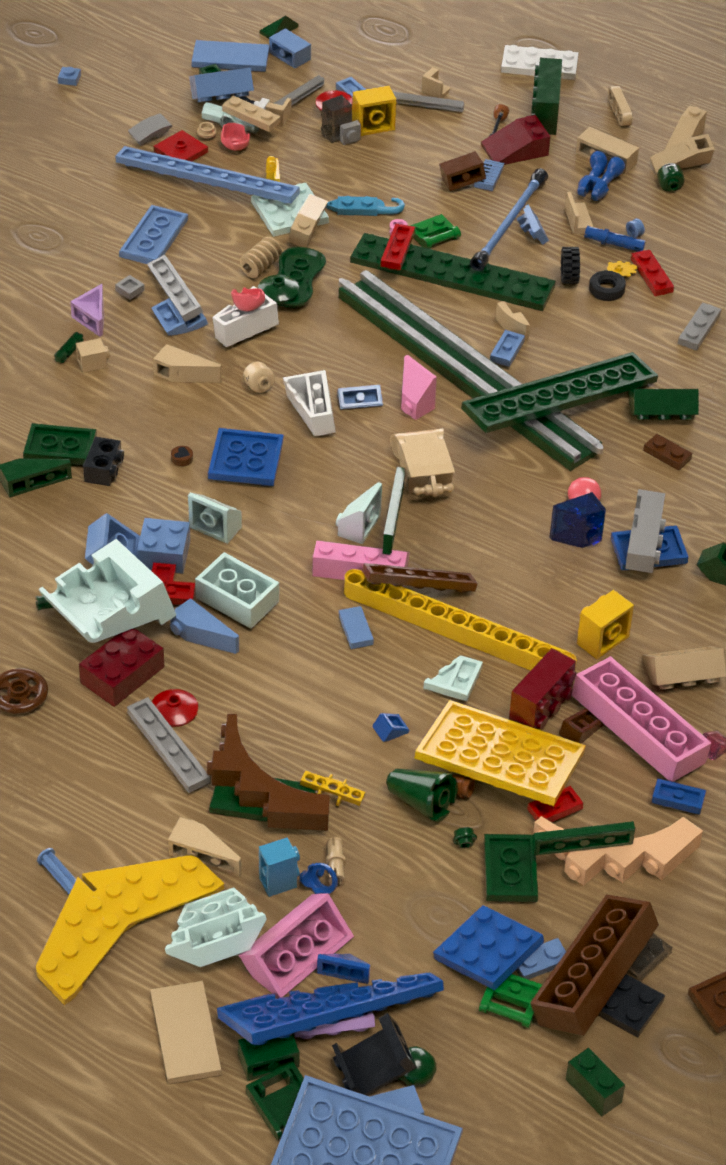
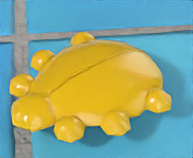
M617 261V263L609 262L607 267L608 271L617 272L623 277H630V273L636 274L635 270L637 269L636 265H630V262L622 263V261Z

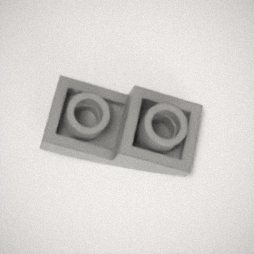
M160 113L139 122L129 129L128 132L142 146L153 136L161 137L172 128V125Z

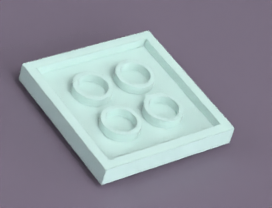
M307 183L294 185L300 187V194L292 204L256 195L251 196V203L273 237L290 233L293 222L309 194L314 195ZM325 210L317 226L329 223V216Z

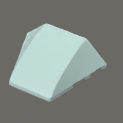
M235 888L185 904L177 921L179 927L177 931L172 932L171 937L173 941L166 946L165 952L170 956L198 967L243 953L252 948L267 920L266 915L263 912L259 913L254 904L250 905L247 899Z

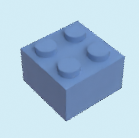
M144 518L137 548V559L151 571L153 562L176 564V573L183 574L190 545V522Z

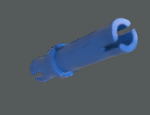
M588 225L585 230L586 235H584V238L599 241L604 245L606 243L637 252L643 251L646 240L610 232L606 228L603 230Z

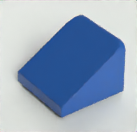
M380 713L373 724L374 730L383 742L408 734L410 731L399 714Z

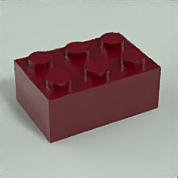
M135 628L119 633L79 663L80 683L115 707L165 667L164 648Z
M551 648L512 690L509 720L542 730L552 714L556 715L560 710L561 704L572 697L573 681L577 674L575 672L576 661Z

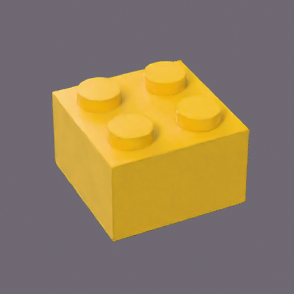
M390 86L353 92L352 122L358 120L361 124V136L395 130L396 97Z
M612 590L608 594L602 595L592 605L584 607L580 613L577 645L595 659H599L629 638L634 605L618 592Z

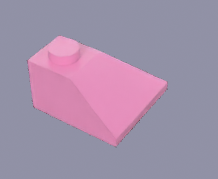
M409 355L404 357L401 409L417 420L435 409L437 377Z

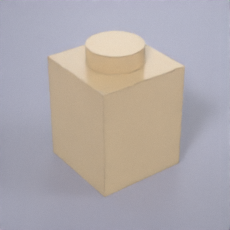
M101 338L76 343L77 360L82 372L107 368V359L110 358L108 347L103 345Z

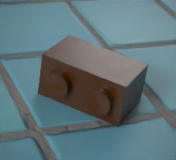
M476 151L439 164L442 180L449 191L486 179L483 161Z

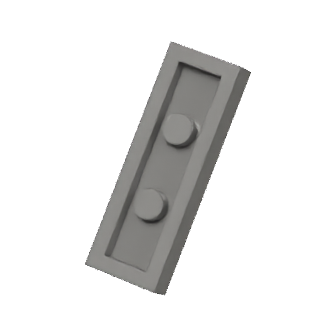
M702 302L680 335L678 344L697 351L720 317L721 309Z

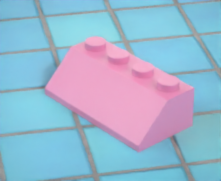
M316 541L313 554V576L344 580L347 571L351 569L362 571L364 563L407 567L410 552L392 550V553L389 555L382 554L383 549Z
M328 893L312 894L258 938L250 950L240 953L239 957L256 981L272 994H275L277 998H282L317 968L318 954H334L352 939L354 935Z

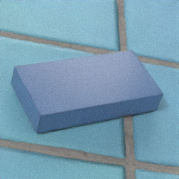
M358 606L339 610V618L350 648L354 649L373 645L374 639L362 607Z

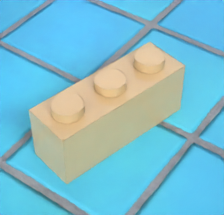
M588 127L577 138L576 154L590 159L594 152L601 151L607 157V165L611 158L619 157L625 163L623 174H626L637 164L639 147Z

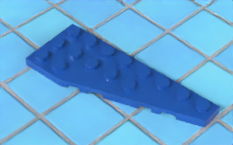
M429 972L400 976L397 978V982L382 981V979L372 980V985L358 987L356 982L319 987L311 994L300 992L299 990L289 991V997L275 998V994H267L217 1008V1014L221 1021L251 1044L262 1045L267 1040L273 1038H287L292 1033L311 1031L319 1025L336 1024L344 1018L361 1017L365 1012L373 1010L382 1011L390 1005L407 1004L412 999L419 997H431L434 993L443 991L444 986L442 979Z

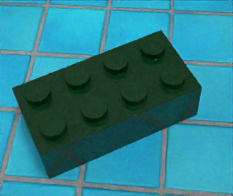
M540 57L539 65H535L531 116L536 115L549 135H556L562 59Z

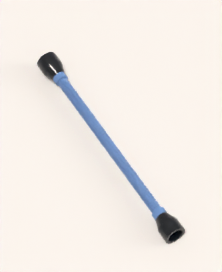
M538 168L533 172L530 177L529 186L487 245L471 258L470 266L474 270L482 271L486 267L493 248L533 192L545 184L548 179V173L544 169Z

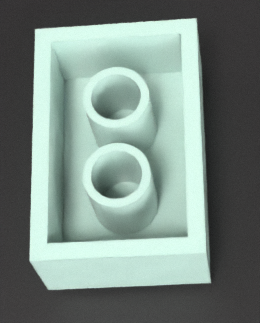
M225 552L195 578L197 599L250 629L279 602L278 581Z

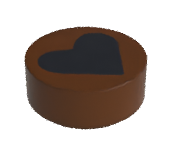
M188 446L173 448L171 451V461L177 466L189 465L193 461L192 449Z

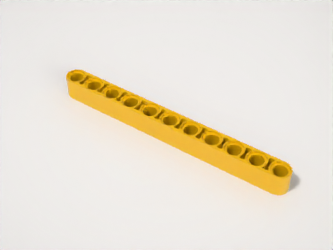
M351 569L345 573L344 595L347 598L530 671L551 648L572 658L577 663L576 656L571 652L405 587H396L386 583L374 585L368 582L362 571L358 569Z

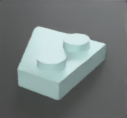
M460 655L450 665L441 668L439 674L433 679L427 678L424 681V689L468 701L482 670L483 662Z

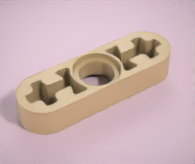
M620 86L609 87L608 99L620 126L631 125L632 112Z

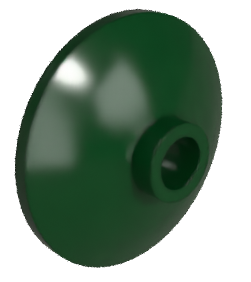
M286 275L268 276L261 280L258 288L262 289L265 295L276 303L291 301L299 293L297 281Z

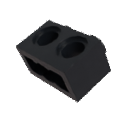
M95 436L83 465L84 482L105 486L111 485L113 478H117L119 463H122L124 460L121 440Z

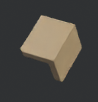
M432 67L422 76V92L433 97L443 98L450 91V87L438 80L439 70Z
M287 98L283 105L268 102L265 106V110L280 116V123L278 124L280 126H284L291 115L290 98Z

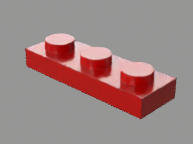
M395 223L381 258V267L401 270L415 234L414 226Z
M650 249L631 253V261L637 266L638 272L654 296L674 292V285Z

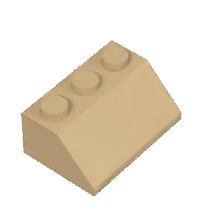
M708 646L642 655L650 682L653 685H659V689L673 688V683L681 682L682 686L696 685V680L704 679L705 683L719 682V677H726L723 648Z

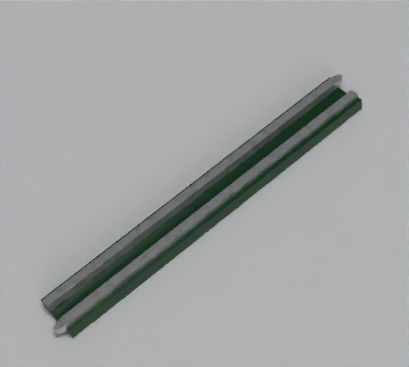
M365 270L360 273V281L355 284L343 278L339 279V299L350 305L355 311L471 398H477L522 384L371 272ZM560 411L510 426L554 460H557L570 472L597 454H603L602 442Z

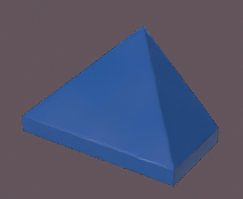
M318 954L317 974L368 984L370 964L352 954Z

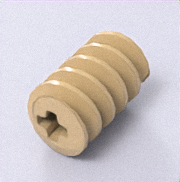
M263 238L240 258L243 272L250 278H257L259 274L263 273L273 262L278 260L279 255L282 253V248L274 238Z

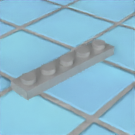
M166 255L147 264L149 270L185 322L203 313L200 304Z
M148 697L127 707L128 715L188 793L210 783V776L207 775V772Z

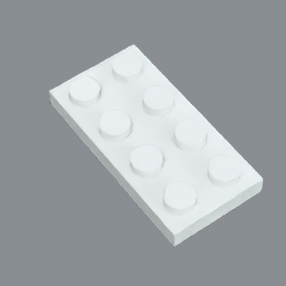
M505 45L501 73L534 76L535 65H539L540 57L562 59L561 79L575 80L578 52Z

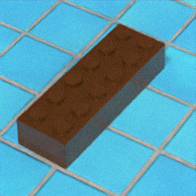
M605 895L530 1002L539 1026L583 1036L586 1034L659 926L651 902Z

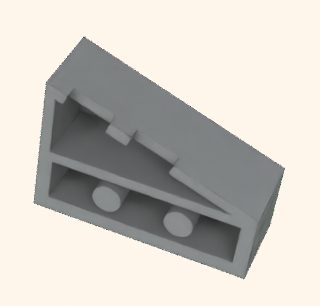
M638 489L625 569L653 573L654 564L659 565L661 551H657V548L661 549L663 535H659V532L664 533L666 519H662L665 493Z

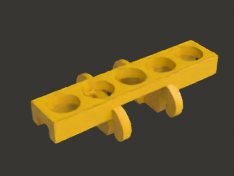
M269 156L266 160V179L280 182L278 158Z
M305 770L300 780V785L318 791L317 794H323L326 791L337 795L336 806H340L343 800L360 806L365 797L364 791L348 786L347 779L343 782L333 779V774H330L329 778H325ZM332 784L336 785L337 789L331 790L329 786Z

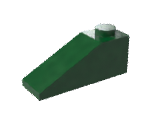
M19 458L0 464V482L9 498L72 478L71 462L69 459Z

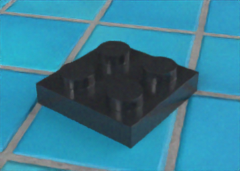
M625 974L598 1016L638 1038L664 1002L665 995Z

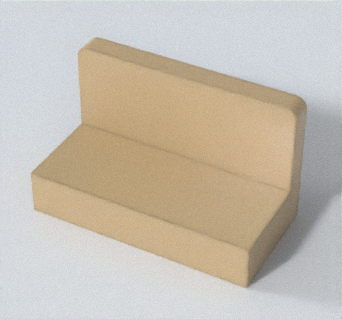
M567 192L565 212L573 235L585 234L587 225L593 227L585 202L575 203L572 193Z

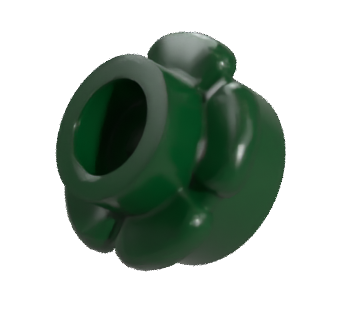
M464 827L454 831L453 842L459 848L472 847L475 840H477V835L474 834L473 828Z

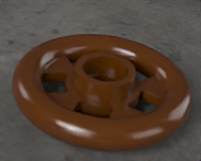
M15 668L0 674V690L7 689V695H0L1 710L12 714L28 713L37 709L46 700L48 685L44 677L38 672L26 668ZM14 678H18V679L13 680L11 683H9V680L14 679ZM33 680L36 685L31 687L27 682ZM31 693L37 695L33 700L28 699ZM11 700H13V701H21L20 704H11V703H10Z

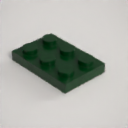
M32 423L23 451V458L69 459L71 464L84 465L95 436L97 437V430Z
M484 834L486 901L538 902L536 856L533 855L532 851L533 835Z

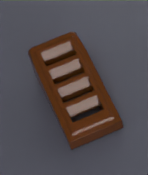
M584 708L563 720L559 735L565 739L582 744L605 724L587 708Z

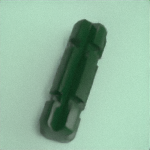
M74 332L54 354V360L64 363L67 357L76 350V343L84 341L83 334Z

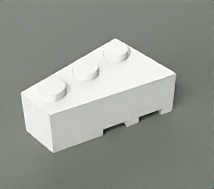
M265 295L264 303L253 311H241L235 304L233 306L228 305L213 316L215 338L228 347L278 325L277 303Z
M326 371L284 377L283 381L287 397L312 434L320 436L336 433Z

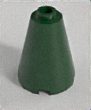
M397 768L390 772L386 779L388 790L430 820L436 822L442 821L448 816L450 811L447 808L450 803H455L458 791L457 779L447 772Z

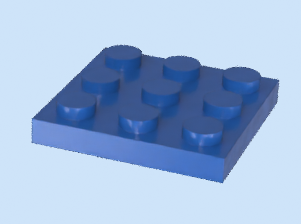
M219 428L208 471V479L274 486L284 435Z
M482 905L433 951L435 960L495 990L544 943L543 934Z

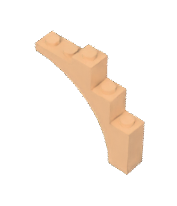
M541 816L535 821L533 835L537 832L563 830V828L556 826ZM682 817L671 826L654 834L634 838L631 845L555 853V856L565 861L564 872L572 880H576L583 886L602 869L621 883L625 882L642 866L648 873L663 880L700 847L703 830Z

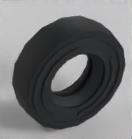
M608 270L598 271L590 278L589 291L597 299L613 301L621 298L625 293L626 281L617 272ZM610 283L615 287L604 288L600 284Z

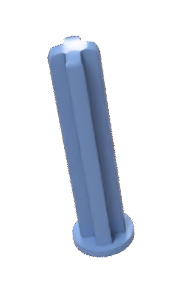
M53 848L45 849L39 854L37 862L40 865H44L67 893L70 894L76 878L55 856Z

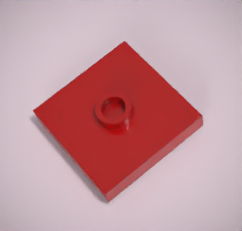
M183 130L153 146L154 152L157 154L191 162L208 153V146Z

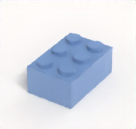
M251 67L189 76L192 99H198V102L211 101L212 96H216V100L231 98L230 94L233 93L235 97L247 96L249 91H254Z

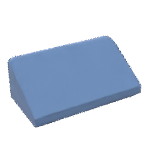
M380 385L338 388L337 390L340 410L383 406Z

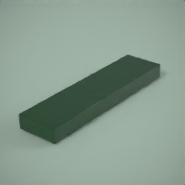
M634 821L537 832L533 835L532 851L534 856L631 845L634 841L636 828Z

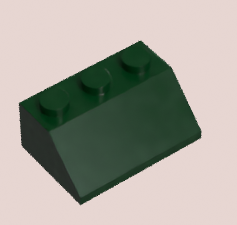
M632 389L628 391L631 416H637V420H650V416H658V420H671V416H680V420H692L693 416L699 415V389Z

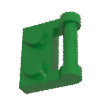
M442 214L410 225L415 227L413 238L424 248H432V245L451 238L457 239L461 237L459 227L453 226Z
M511 974L495 990L489 987L486 988L479 1011L486 1014L489 1011L521 1022V1026L530 1028L535 1015L530 1002L543 984ZM494 997L526 1008V1012L524 1013L492 1002V999Z

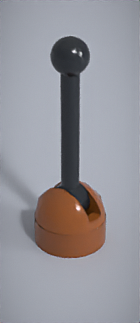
M498 104L494 108L493 116L497 120L492 134L497 132L500 121H504L508 117L509 108L506 105Z

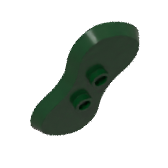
M291 247L280 254L279 272L277 275H286L296 280L299 285V293L293 300L277 303V305L296 308L307 303L313 294V278L326 264V258L321 252L306 247Z

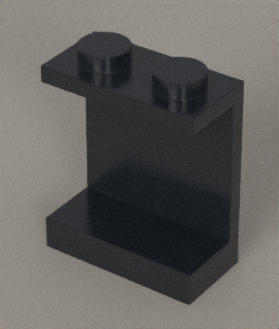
M388 1013L378 1018L383 1028L382 1030L344 1051L337 1043L332 1045L336 1054L333 1060L337 1068L344 1073L345 1078L342 1079V1082L346 1089L368 1096L417 1068L398 1023Z

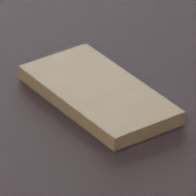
M203 981L150 989L167 1083L172 1084L222 1075Z

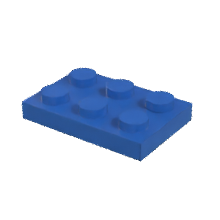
M677 525L665 526L664 533L659 532V535H663L661 549L657 548V551H661L659 565L654 564V567L687 564L689 557ZM631 530L611 532V542L621 571L629 570L625 569Z

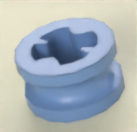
M636 218L626 223V231L630 237L637 238L645 233L644 225L640 219Z

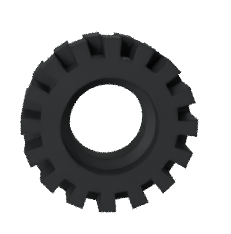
M562 247L560 260L562 284H577L580 279L579 247Z

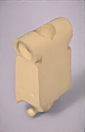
M444 428L391 435L390 443L393 453L397 459H400V466L406 469L405 484L408 494L416 496L425 494L426 496L437 497V495L443 492H452L454 490L452 477L455 471L443 438Z

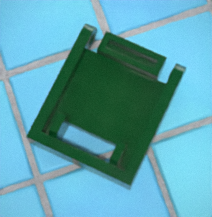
M294 1062L246 1085L247 1096L276 1140L282 1137L283 1133L281 1130L284 1131L304 1080ZM283 1079L288 1084L266 1096L267 1087Z

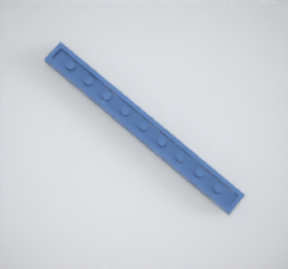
M124 146L115 156L116 163L227 188L232 191L244 192L249 195L261 196L266 199L278 200L283 203L292 204L300 194L299 186Z

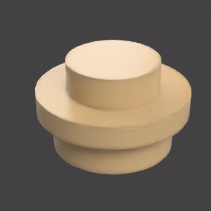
M202 122L197 129V134L204 139H210L217 133L214 124L211 122Z

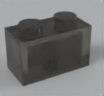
M342 95L322 102L321 133L331 143L340 141V125L352 122V104Z

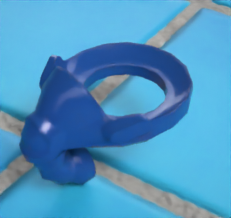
M312 863L308 866L307 870L302 871L300 874L301 883L306 887L312 888L315 894H330L337 888L338 878L336 873L327 864ZM324 870L331 875V886L323 885L318 878L323 876Z

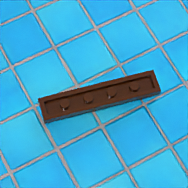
M364 563L362 573L368 582L374 585L386 583L396 587L408 585L418 589H423L424 587L440 591L452 589L461 593L467 591L476 592L478 585L471 573L369 563Z

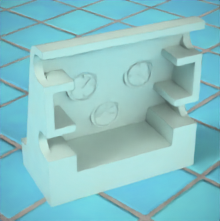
M117 539L92 554L94 564L89 570H86L78 563L55 578L57 583L55 592L49 594L43 587L39 589L41 595L91 643L101 641L154 620L163 625L176 616L164 583Z

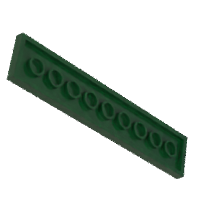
M368 233L363 234L350 256V263L539 311L544 310L556 283L555 280L489 263L482 271H476L470 266L471 259L413 244H410L401 270L381 267V258L389 239Z
M631 352L463 401L461 409L485 433H489L657 382L658 374L635 353Z

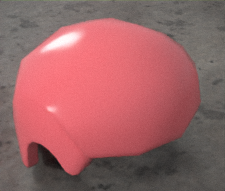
M238 123L223 125L221 142L226 148L233 151H241L249 145L250 134L245 133L243 125Z
M244 287L241 293H238L236 289H233L231 292L233 303L241 311H253L259 308L265 301V293L259 288L247 289Z
M580 477L570 484L568 498L571 504L577 508L597 506L601 498V489L595 480L589 477Z

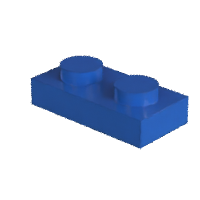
M657 779L652 803L700 815L706 790Z

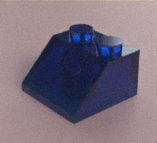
M593 492L553 505L549 538L552 541L580 548L601 542L606 508Z

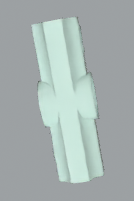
M208 102L203 106L202 118L220 123L222 127L227 123H238L245 127V131L256 134L259 130V127L223 112L222 106Z

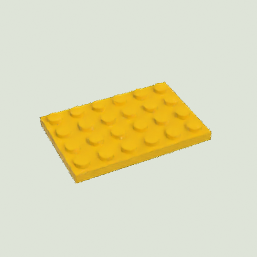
M449 700L416 749L414 759L554 806L581 760L586 745Z

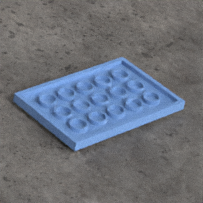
M305 1075L271 1165H451L463 1133V1128Z

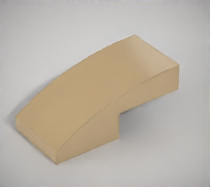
M505 301L497 303L496 320L505 330L525 335L524 341H527L530 324L521 312L513 314Z

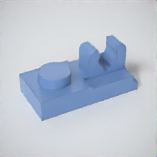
M528 204L523 209L525 213L518 217L517 221L524 232L529 230L533 239L538 238L543 245L549 239L538 217Z

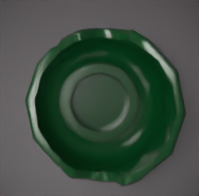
M418 1046L408 1047L417 1068L398 1079L405 1082L407 1087L412 1085L414 1087H423L432 1081L437 1070V1063L427 1050Z

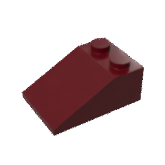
M536 115L518 118L481 141V146L492 161L507 165L549 156L551 137Z

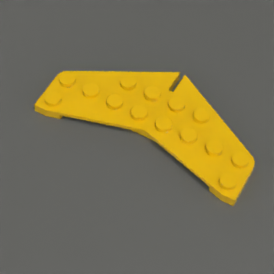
M192 855L82 873V880L77 877L36 964V975L66 1005L82 990L83 983L123 933L140 921L199 898L202 899L224 890L225 883L199 858Z

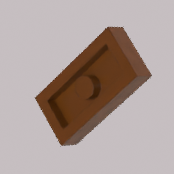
M656 434L644 444V452L678 471L692 459L691 452L659 434Z

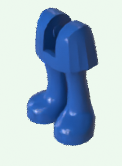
M596 151L591 155L589 161L592 170L589 175L584 176L579 181L577 193L579 196L585 197L589 190H593L591 200L599 201L608 194L609 189L607 185L624 172L625 163L621 158L613 157L607 165L606 155L601 151ZM606 170L603 177L601 179L598 178Z

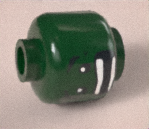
M668 163L658 170L657 177L663 190L676 191L684 185L685 178L679 165Z

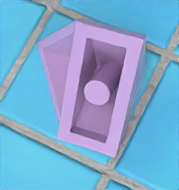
M102 284L71 301L72 318L99 337L103 335L104 326Z

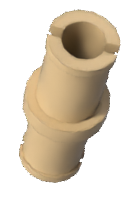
M334 837V846L332 838L326 841L328 852L326 864L334 870L337 878H339V886H341L345 882L344 866L346 865V858L342 851V839ZM329 874V884L331 885V884H332V878H331V875Z

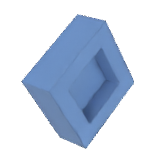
M62 67L58 76V84L77 86L81 76V69Z

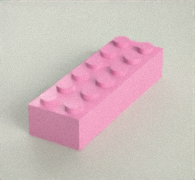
M611 656L576 674L571 695L668 781L674 782L706 763L711 742Z

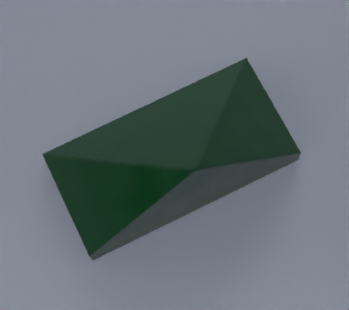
M285 15L259 30V33L269 39V37L284 29L292 31L298 28L299 24Z

